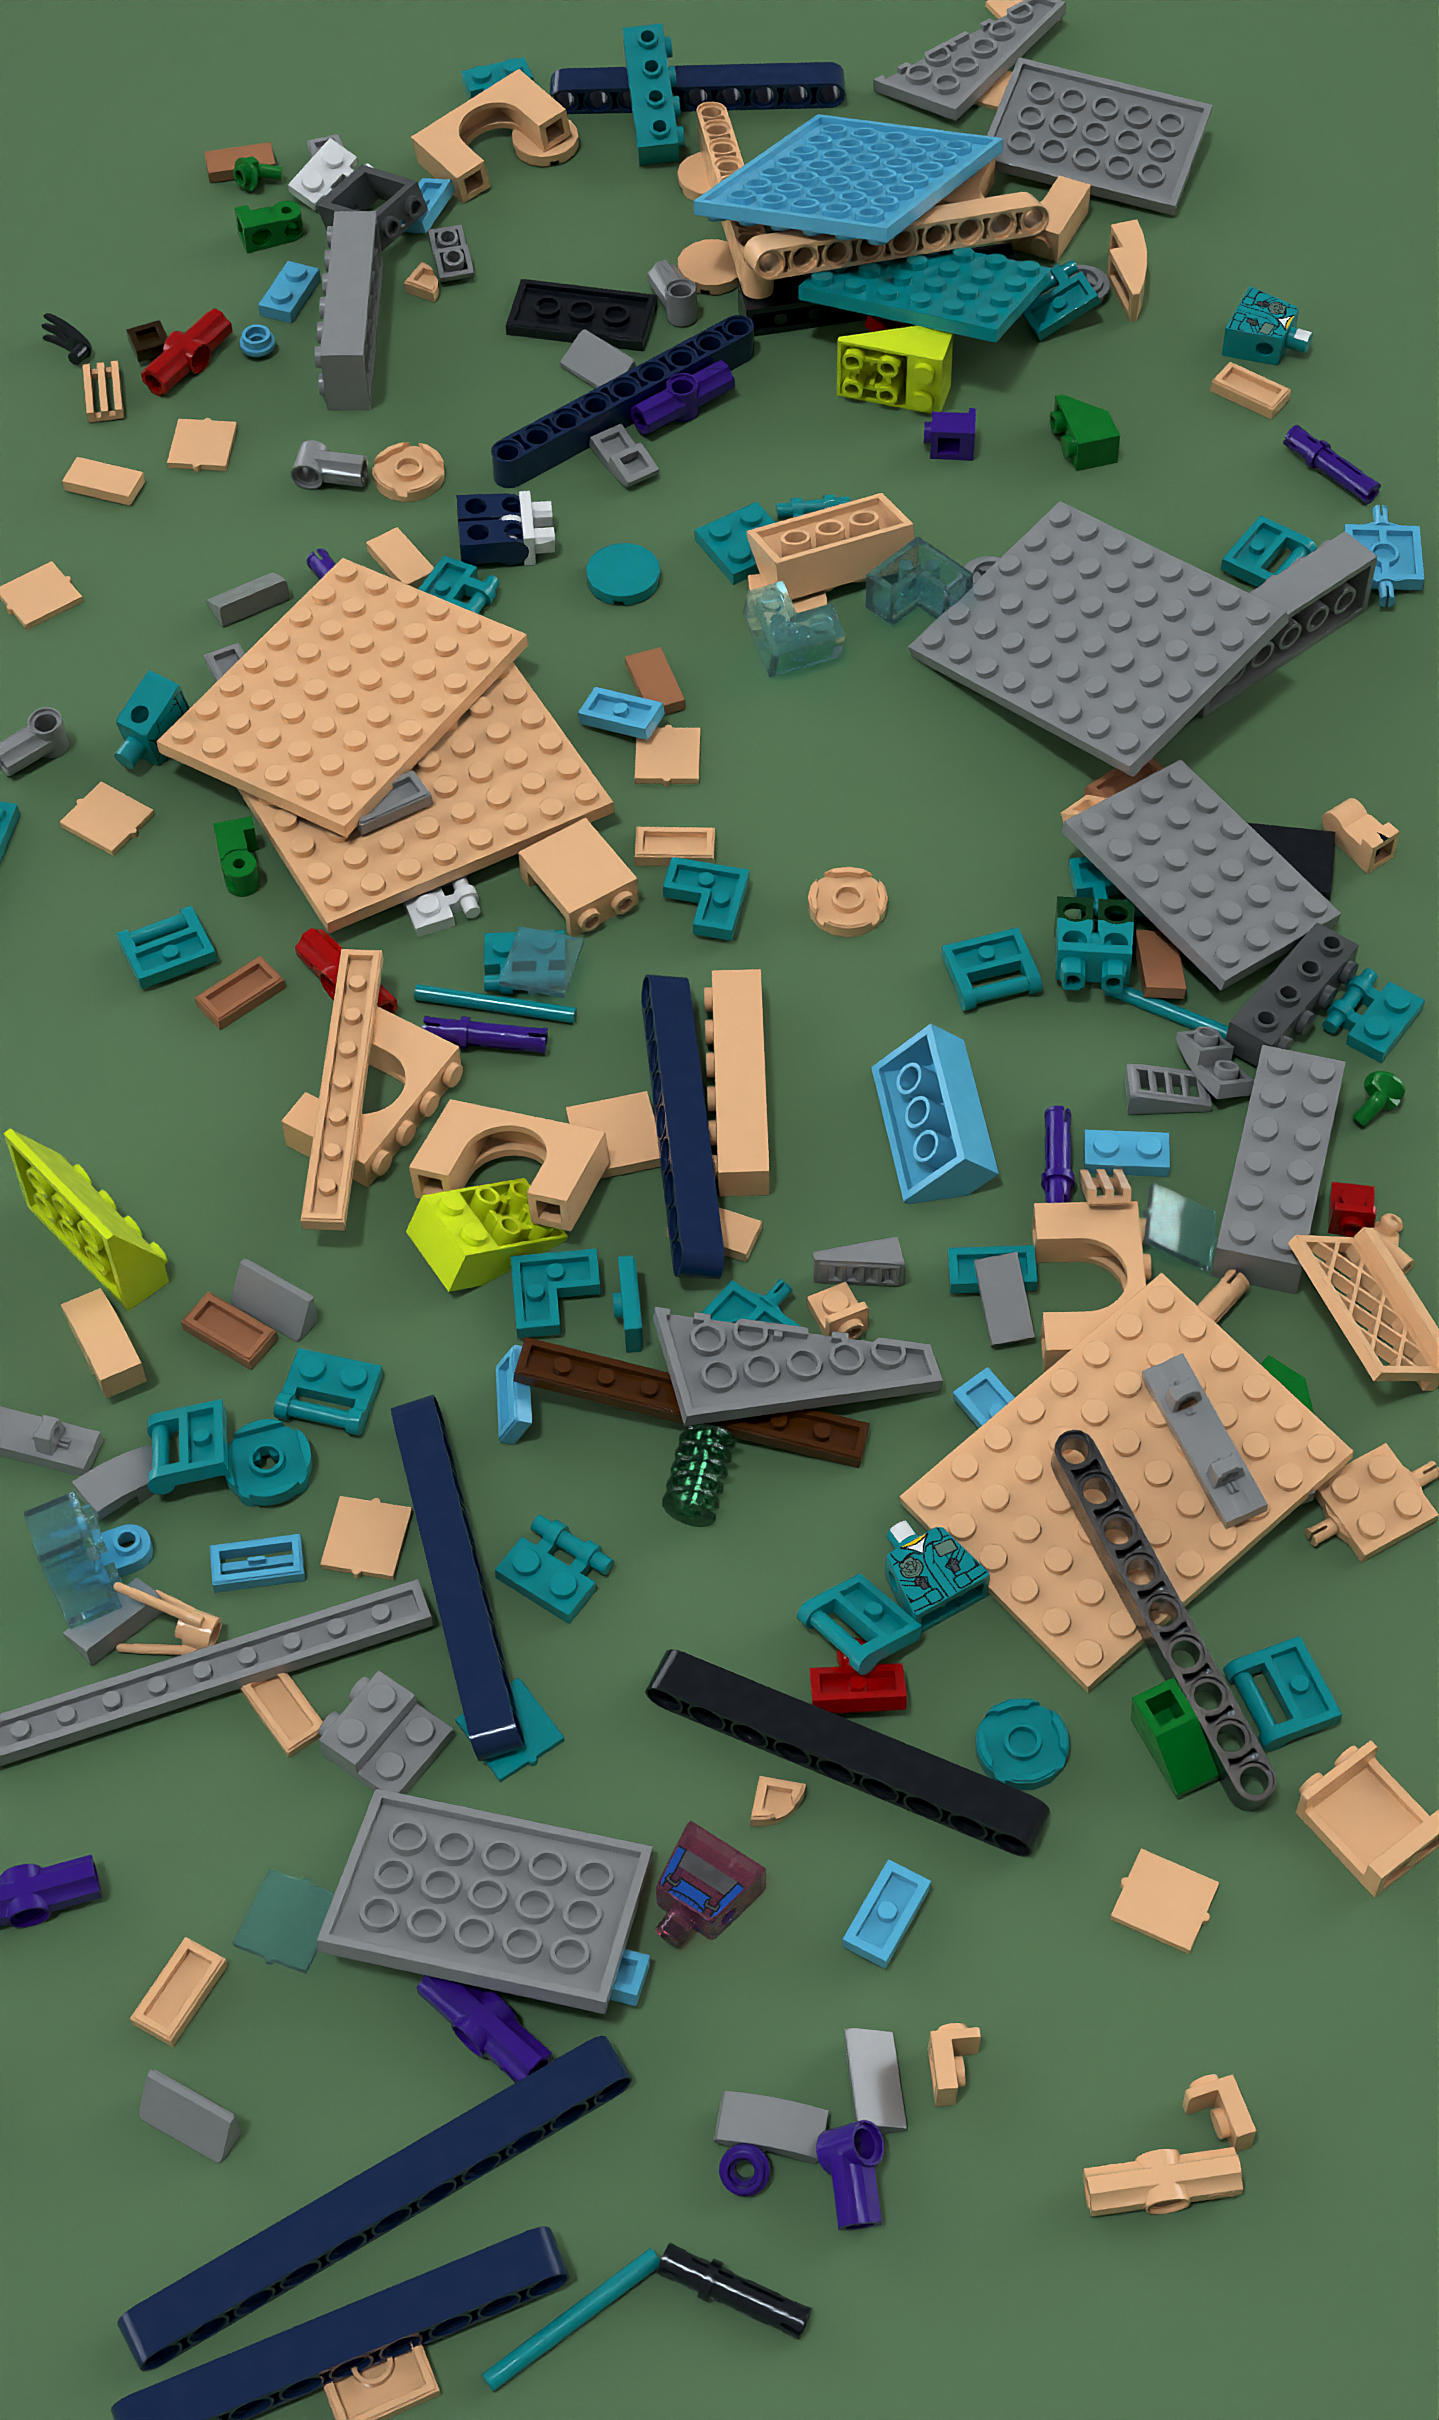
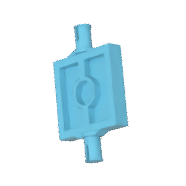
M1377 505L1372 509L1373 522L1367 524H1345L1344 531L1378 556L1371 589L1379 590L1380 606L1385 607L1387 599V607H1391L1395 604L1394 590H1422L1424 570L1420 526H1403L1389 523L1388 508L1382 505L1380 514V505Z

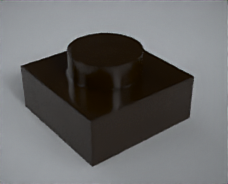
M160 320L126 329L128 341L138 362L157 358L163 353L164 343L168 336Z

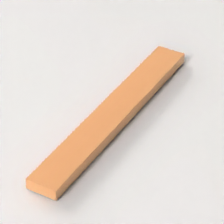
M341 949L301 1214L302 1229L345 1231L384 960L382 950Z

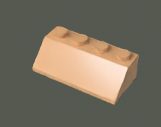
M883 493L746 531L762 581L767 590L779 603L823 590L828 592L840 585L851 582H863L868 577L885 572L894 573L903 567L916 564L914 524Z

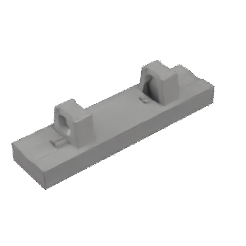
M1179 1354L1161 1364L1143 1370L1142 1380L1224 1528L1228 1529L1266 1512L1268 1503L1184 1354ZM1193 1399L1195 1400V1405L1178 1412L1180 1405Z
M0 1406V1456L77 1476H82L90 1471L103 1442L101 1432L64 1423L59 1418L47 1415L40 1417Z

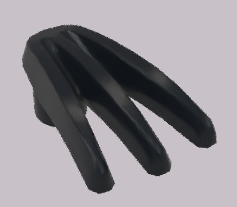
M51 313L44 314L43 317L52 324L44 323L41 327L55 334L44 335L43 339L68 350L70 352L68 359L74 365H79L85 358L90 357L92 346L82 333L60 317Z

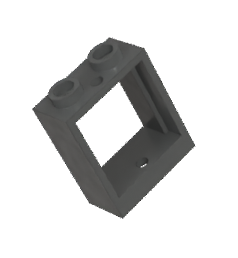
M363 164L316 204L327 230V226H333L334 211H365L378 199L387 201L376 210L381 251L387 248L428 211L417 181Z

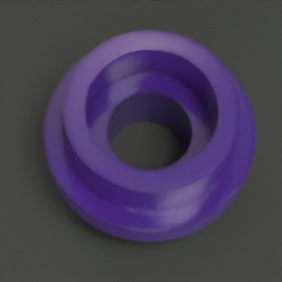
M741 2143L732 2146L725 2152L720 2161L719 2175L723 2185L731 2193L738 2196H752L765 2187L770 2176V2163L766 2154L760 2148L752 2144ZM742 2160L749 2161L754 2167V2174L750 2177L741 2176L736 2168L737 2163Z

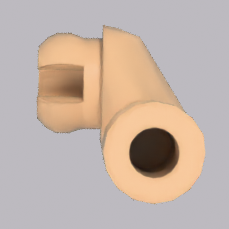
M1392 1213L1384 1214L1380 1221L1374 1224L1373 1228H1375L1405 1275L1413 1267L1415 1261L1398 1247L1399 1232L1403 1229L1402 1220Z

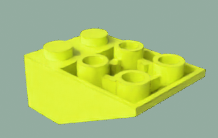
M911 326L839 337L837 340L836 395L929 414L941 412L951 387L953 333L922 326Z
M525 1178L422 1195L406 1233L448 1292L485 1285L512 1270L511 1256L545 1253L567 1240L568 1235L564 1230L531 1222L527 1191L531 1185Z

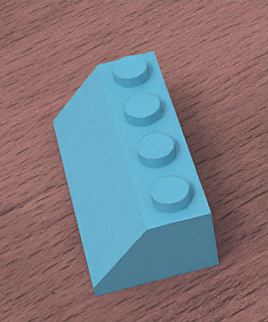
M929 1024L871 1067L903 1202L914 1204L968 1196L999 1174L963 1039L933 1024Z

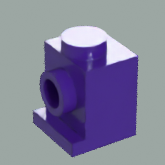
M969 408V413L932 412V422L925 421L924 444H931L930 459L973 461L976 408Z

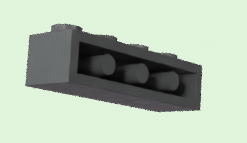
M1317 922L1229 1022L1226 1041L1234 1046L1233 1053L1258 1066L1262 1045L1291 1050L1298 1034L1305 1035L1309 1031L1315 1020L1316 1013L1320 1009L1327 1010L1339 986L1342 983L1347 985L1355 976L1359 964L1355 962L1359 945Z

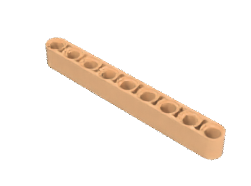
M705 102L700 104L696 110L697 143L703 155L710 186L713 188L743 167L744 162L726 107L718 102ZM722 221L743 293L753 299H763L771 296L774 292V279L764 280L760 278L744 259L743 254L747 241L757 235L766 234L764 225L742 226L739 224V221ZM769 253L765 254L761 258L760 262L764 261L769 255Z
M1018 192L934 206L920 216L918 220H915L906 227L896 239L892 238L884 245H872L867 241L860 245L864 239L838 240L835 238V235L824 233L817 236H809L803 234V230L793 229L752 237L747 241L743 254L744 259L760 278L773 280L1035 236L1046 229L1050 217L1047 209L1032 194ZM934 226L932 231L927 234L928 230ZM832 243H835L830 250H827ZM802 248L801 252L794 256L795 252ZM768 253H769V255L767 256V258H766L764 261H761V262H760L761 258H762L765 254H768Z

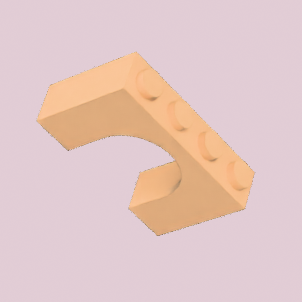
M518 69L411 136L417 162L435 179H451L455 188L453 195L464 204L491 187L485 161L468 147L473 139L493 129H515L526 135L545 152L571 136L566 109Z
M996 157L934 206L985 198L994 185ZM1059 175L1045 198L1040 202L1049 212L1050 219L1046 229L1035 236L994 243L1011 242L1015 250L1058 262L1088 214L1091 185Z
M378 1006L369 1065L396 1078L403 1084L404 1089L400 1096L388 1107L377 1112L362 1114L352 1180L368 1188L378 1175L382 1176L387 1172L394 1155L402 1146H407L411 1142L419 1124L426 1116L430 1117L436 1111L440 1098L449 1087L453 1088L457 1085L463 1073L459 1046ZM305 1092L281 1120L286 1146L310 1158L319 1098Z
M450 1099L410 1164L409 1170L414 1196L421 1199L422 1195L464 1188L471 1175L480 1166L493 1159L504 1156L532 1158L543 1165L527 1191L531 1222L572 1231L610 1161L605 1131Z
M1131 1201L1129 1205L1090 1206L1087 1202L1034 1203L1032 1239L1036 1263L1086 1262L1095 1264L1110 1272L1117 1279L1123 1291L1118 1300L1100 1310L1086 1312H1043L1040 1334L1043 1373L1146 1286V1280L1151 1279L1150 1254H1143L1142 1244H1147L1148 1239L1147 1219L1139 1218L1138 1201Z

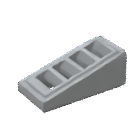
M1126 1064L1124 1089L1128 1114L1211 1111L1210 1093L1192 1071L1144 1064ZM1189 1086H1197L1198 1097L1190 1096ZM1164 1087L1165 1093L1158 1092L1157 1088ZM1173 1087H1180L1181 1095L1174 1094Z
M898 1237L813 1252L812 1276L814 1283L841 1284L846 1282L849 1285L871 1286L904 1285L905 1262Z

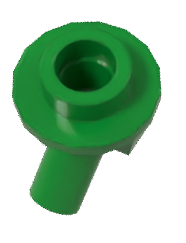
M253 156L247 158L240 157L235 161V168L233 169L234 179L246 191H254L257 188L259 177L281 181L283 167L259 163Z
M1375 1071L1370 1073L1364 1082V1089L1370 1098L1352 1116L1365 1127L1383 1107L1389 1111L1398 1106L1405 1095L1404 1084L1396 1075L1390 1072Z

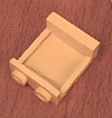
M587 818L518 852L522 880L528 887L535 884L539 885L565 917L567 932L572 938L584 932L594 930L599 924L618 914L628 912L639 902L637 877Z
M1370 1740L1359 1749L1356 1746H1351L1345 1750L1335 1761V1768L1324 1776L1318 1772L1305 1781L1299 1789L1301 1796L1296 1814L1375 1898L1439 1848V1809L1429 1816L1376 1760L1375 1755L1378 1747Z

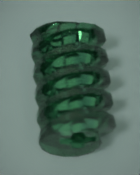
M699 1424L691 1425L680 1433L679 1446L675 1450V1461L670 1468L671 1476L667 1480L666 1492L662 1498L664 1510L673 1519L693 1527H706L716 1521V1515L713 1511L720 1507V1499L717 1496L724 1492L722 1480L728 1477V1468L725 1465L732 1461L730 1450L736 1446V1437L731 1432L714 1425Z

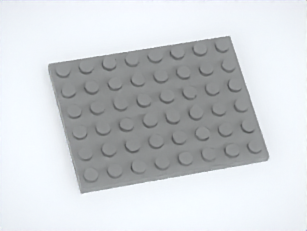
M1059 501L917 637L908 648L911 656L1133 777L1289 620L1285 610Z

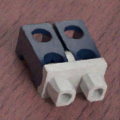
M519 491V496L509 493L456 495L462 562L473 566L494 562L515 565L523 561L525 566L536 565V553L555 552L554 527L534 528L553 526L551 501L531 502L530 491Z

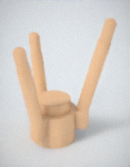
M116 1582L113 1585L115 1591L178 1618L175 1638L182 1640V1645L120 1643L116 1646L118 1652L184 1655L217 1643L222 1625L220 1617L200 1611L159 1590L155 1591L161 1596V1599L120 1582Z

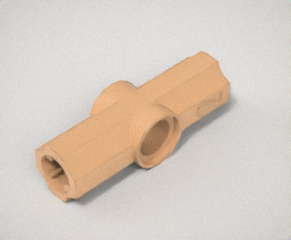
M1234 2147L1181 2155L1175 2149H1158L1141 2154L1132 2162L1084 2168L1082 2174L1085 2199L1091 2217L1145 2209L1146 2213L1154 2215L1169 2214L1185 2209L1191 2204L1190 2202L1242 2195L1243 2192L1242 2170Z

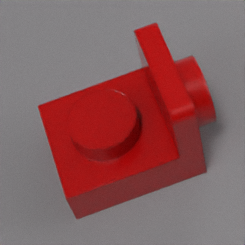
M1332 1182L1329 1195L1328 1233L1340 1234L1344 1237H1354L1363 1227L1373 1228L1377 1208L1374 1207L1375 1186Z

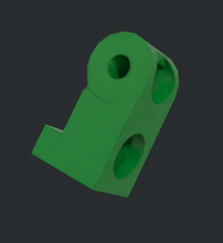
M281 201L273 207L268 206L250 210L248 205L234 207L237 232L246 253L299 240L303 235L301 207L294 201Z
M252 816L213 823L228 892L238 897L252 895L260 886L257 861L254 855L250 853V851L258 850Z

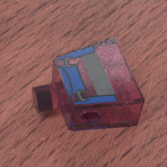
M690 1820L656 1886L657 1904L667 1912L655 1928L657 1934L667 1943L676 1947L682 1943L691 1929H694L710 1940L716 1939L766 1889V1868Z

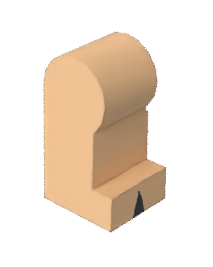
M1349 798L1323 814L1322 825L1324 830L1335 832V844L1367 874L1394 858L1399 831L1389 822L1382 825L1372 815L1367 814L1364 806L1358 800Z

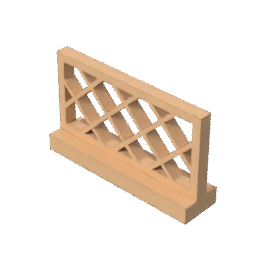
M1363 1227L1354 1237L1295 1235L1288 1242L1290 1248L1373 1381H1417L1422 1391H1434L1439 1386V1328L1375 1228ZM1313 1253H1315L1317 1256L1325 1260V1263L1317 1257H1315ZM1334 1267H1335L1336 1269H1338L1339 1271H1341L1342 1273H1344L1345 1275H1347V1276L1350 1278V1280L1347 1279L1346 1277H1344L1342 1274H1340V1273L1337 1272L1336 1270H1334ZM1334 1286H1335L1336 1288H1338L1340 1291H1342L1343 1293H1345V1294H1346V1297H1345L1344 1295H1342L1340 1292H1338V1291L1334 1288ZM1355 1301L1364 1306L1365 1308H1367L1368 1310H1370L1372 1313L1370 1314L1369 1312L1358 1306L1355 1303ZM1356 1321L1359 1322L1360 1324H1362L1364 1327H1366V1328L1368 1329V1331H1366L1365 1329H1363L1362 1327H1360V1326L1356 1323ZM1377 1335L1389 1344H1391L1393 1346V1349L1381 1340H1379L1377 1338ZM1378 1356L1390 1363V1365L1383 1366Z

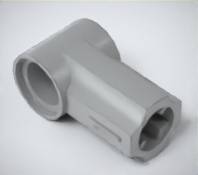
M667 260L655 262L654 267L647 272V280L665 306L668 322L679 327L693 324L698 318L695 283L689 279H684L675 264H670Z
M307 440L299 447L291 470V478L296 485L308 490L319 488L323 482L364 487L367 480V456L330 452L323 443Z
M51 707L35 710L28 718V726L0 742V769L7 777L14 775L41 757L57 758L68 751L70 740L58 710Z

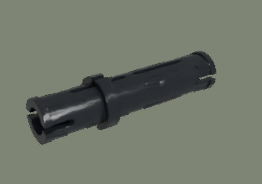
M671 2242L668 2244L659 2263L657 2275L680 2283L697 2292V2298L705 2302L712 2299L723 2303L742 2314L794 2337V2339H800L812 2311L811 2307L786 2298L769 2288L723 2268L724 2262L715 2258L710 2262L687 2252V2250Z

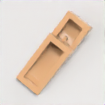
M1136 219L1111 224L1108 248L1107 277L1129 322L1137 321L1141 310L1147 270L1146 243L1142 229Z
M101 1288L60 1304L92 1374L95 1375L106 1399L147 1382L142 1363L116 1312Z

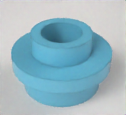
M259 324L251 325L242 332L239 342L240 348L248 356L263 357L274 349L275 338L266 326Z

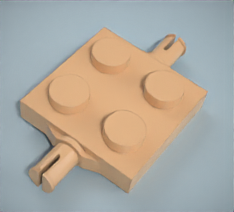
M1387 1443L1344 1465L1315 1491L1314 1497L1323 1509L1325 1520L1305 1529L1307 1540L1311 1539L1310 1544L1315 1547L1326 1539L1337 1535L1338 1538L1350 1546L1361 1563L1436 1521L1439 1514L1423 1494L1422 1487L1435 1479H1439V1467L1435 1468L1436 1463L1429 1461L1427 1464L1411 1472L1401 1464Z

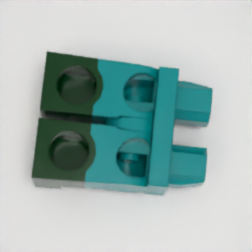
M1057 896L1054 923L1055 980H1061L1064 990L1079 991L1081 988H1084L1086 981L1101 982V989L1105 992L1121 993L1124 984H1129L1135 905L1130 900L1099 899L1095 932H1093L1094 898ZM1069 909H1079L1086 916L1081 919H1071L1064 912ZM1111 911H1118L1125 914L1127 918L1123 921L1115 922L1107 919L1105 914Z

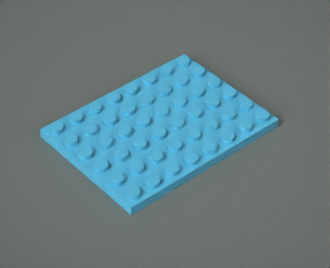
M817 114L695 199L694 215L706 216L712 222L734 220L739 221V224L742 226L761 224L771 226V229L775 231L796 229L803 230V234L809 236H817L824 233L835 235V238L838 240L858 238L865 239L872 245H884L1003 152V138Z

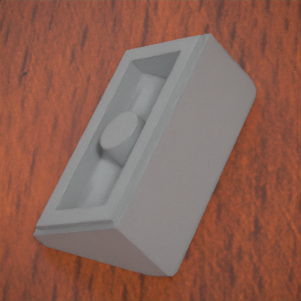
M584 329L578 334L560 361V366L597 388L635 368V360Z
M272 572L206 600V603L219 623L224 627L289 600L290 597L287 581L282 576Z
M244 1258L240 1262L232 1293L233 1306L290 1339L300 1342L318 1322L313 1296L249 1259L246 1260Z
M138 1578L127 1584V1586L161 1599V1596ZM117 1592L63 1632V1634L84 1659L93 1666L114 1650L118 1644L126 1641L163 1612Z
M860 2028L844 2029V2046L855 2122L861 2120L871 2121L878 2127L881 2134L907 2131L893 2032Z
M157 2070L149 2071L146 2076L139 2109L140 2118L214 2162L222 2163L241 2135L235 2114Z

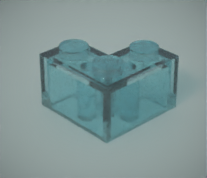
M917 536L866 575L865 607L892 626L918 606L937 619L944 612L947 613L952 605L956 604L973 588V573Z
M783 581L747 591L743 614L769 678L840 657L845 633L832 603L796 613Z
M72 1491L23 1512L39 1563L70 1629L122 1608L118 1593L114 1590L113 1585L116 1582L123 1583L115 1563L111 1562L106 1565L101 1554L108 1552V1548L90 1503L82 1506L76 1492Z

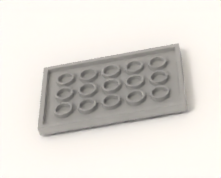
M1018 57L987 136L1003 138V152L996 157L995 171L1051 185L1054 184L1060 175L1090 184V195L1174 215L1210 120L1213 105Z
M1181 759L1064 821L1061 830L1221 991L1293 950L1317 922L1327 928H1331L1338 923L1341 913Z
M375 1788L318 1935L317 1952L605 2014L652 1862L653 1846Z

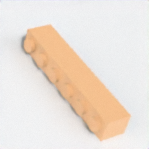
M761 969L712 971V987H704L705 1012H713V1020H705L706 1045L714 1044V1053H706L707 1078H715V1086H707L708 1111H716V1120H708L710 1145H717V1155H712L715 1180H718L719 1197L769 1195V1150Z

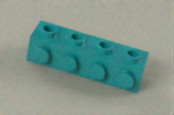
M662 23L622 28L639 166L679 161V147H685L683 126H676L675 117H681L679 96H672L671 90L672 87H677L675 66L668 67L667 58L673 57L671 37H664Z

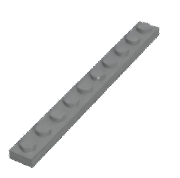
M416 1579L0 1713V1766L237 1690L253 1682L258 1683L277 1677L278 1674L284 1672L289 1673L433 1626L432 1617L419 1580Z

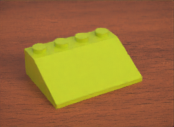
M11 1128L3 1133L27 1207L127 1311L169 1283L165 1268L168 1259L163 1250L155 1242L148 1244L142 1238V1232L136 1222L128 1215L123 1218L116 1211L117 1207L106 1191L100 1190L97 1192L93 1188L88 1174L79 1164L72 1166L60 1153Z

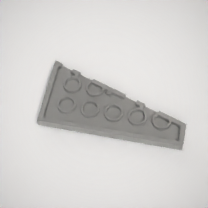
M1023 0L1008 8L1006 16L996 21L989 18L981 22L980 29L970 35L964 31L926 51L925 58L911 65L905 62L897 67L896 74L888 78L881 75L873 79L874 91L956 121L1017 62L1018 57L1021 58L1066 14V2L1061 0Z
M655 1307L653 1312L654 1324L684 1426L939 1391L943 1382L930 1344L879 1337L874 1342L849 1339V1333L832 1331L831 1336L808 1333V1328L748 1319H739L736 1323L711 1320V1314L694 1312L693 1317L670 1314V1309Z

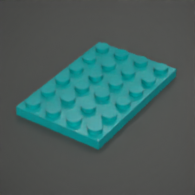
M864 239L860 245L864 244L867 240ZM964 247L815 272L799 285V300L996 343L1051 282L1052 268L1040 266L1035 261L1020 262L1007 259L1001 254L987 255Z

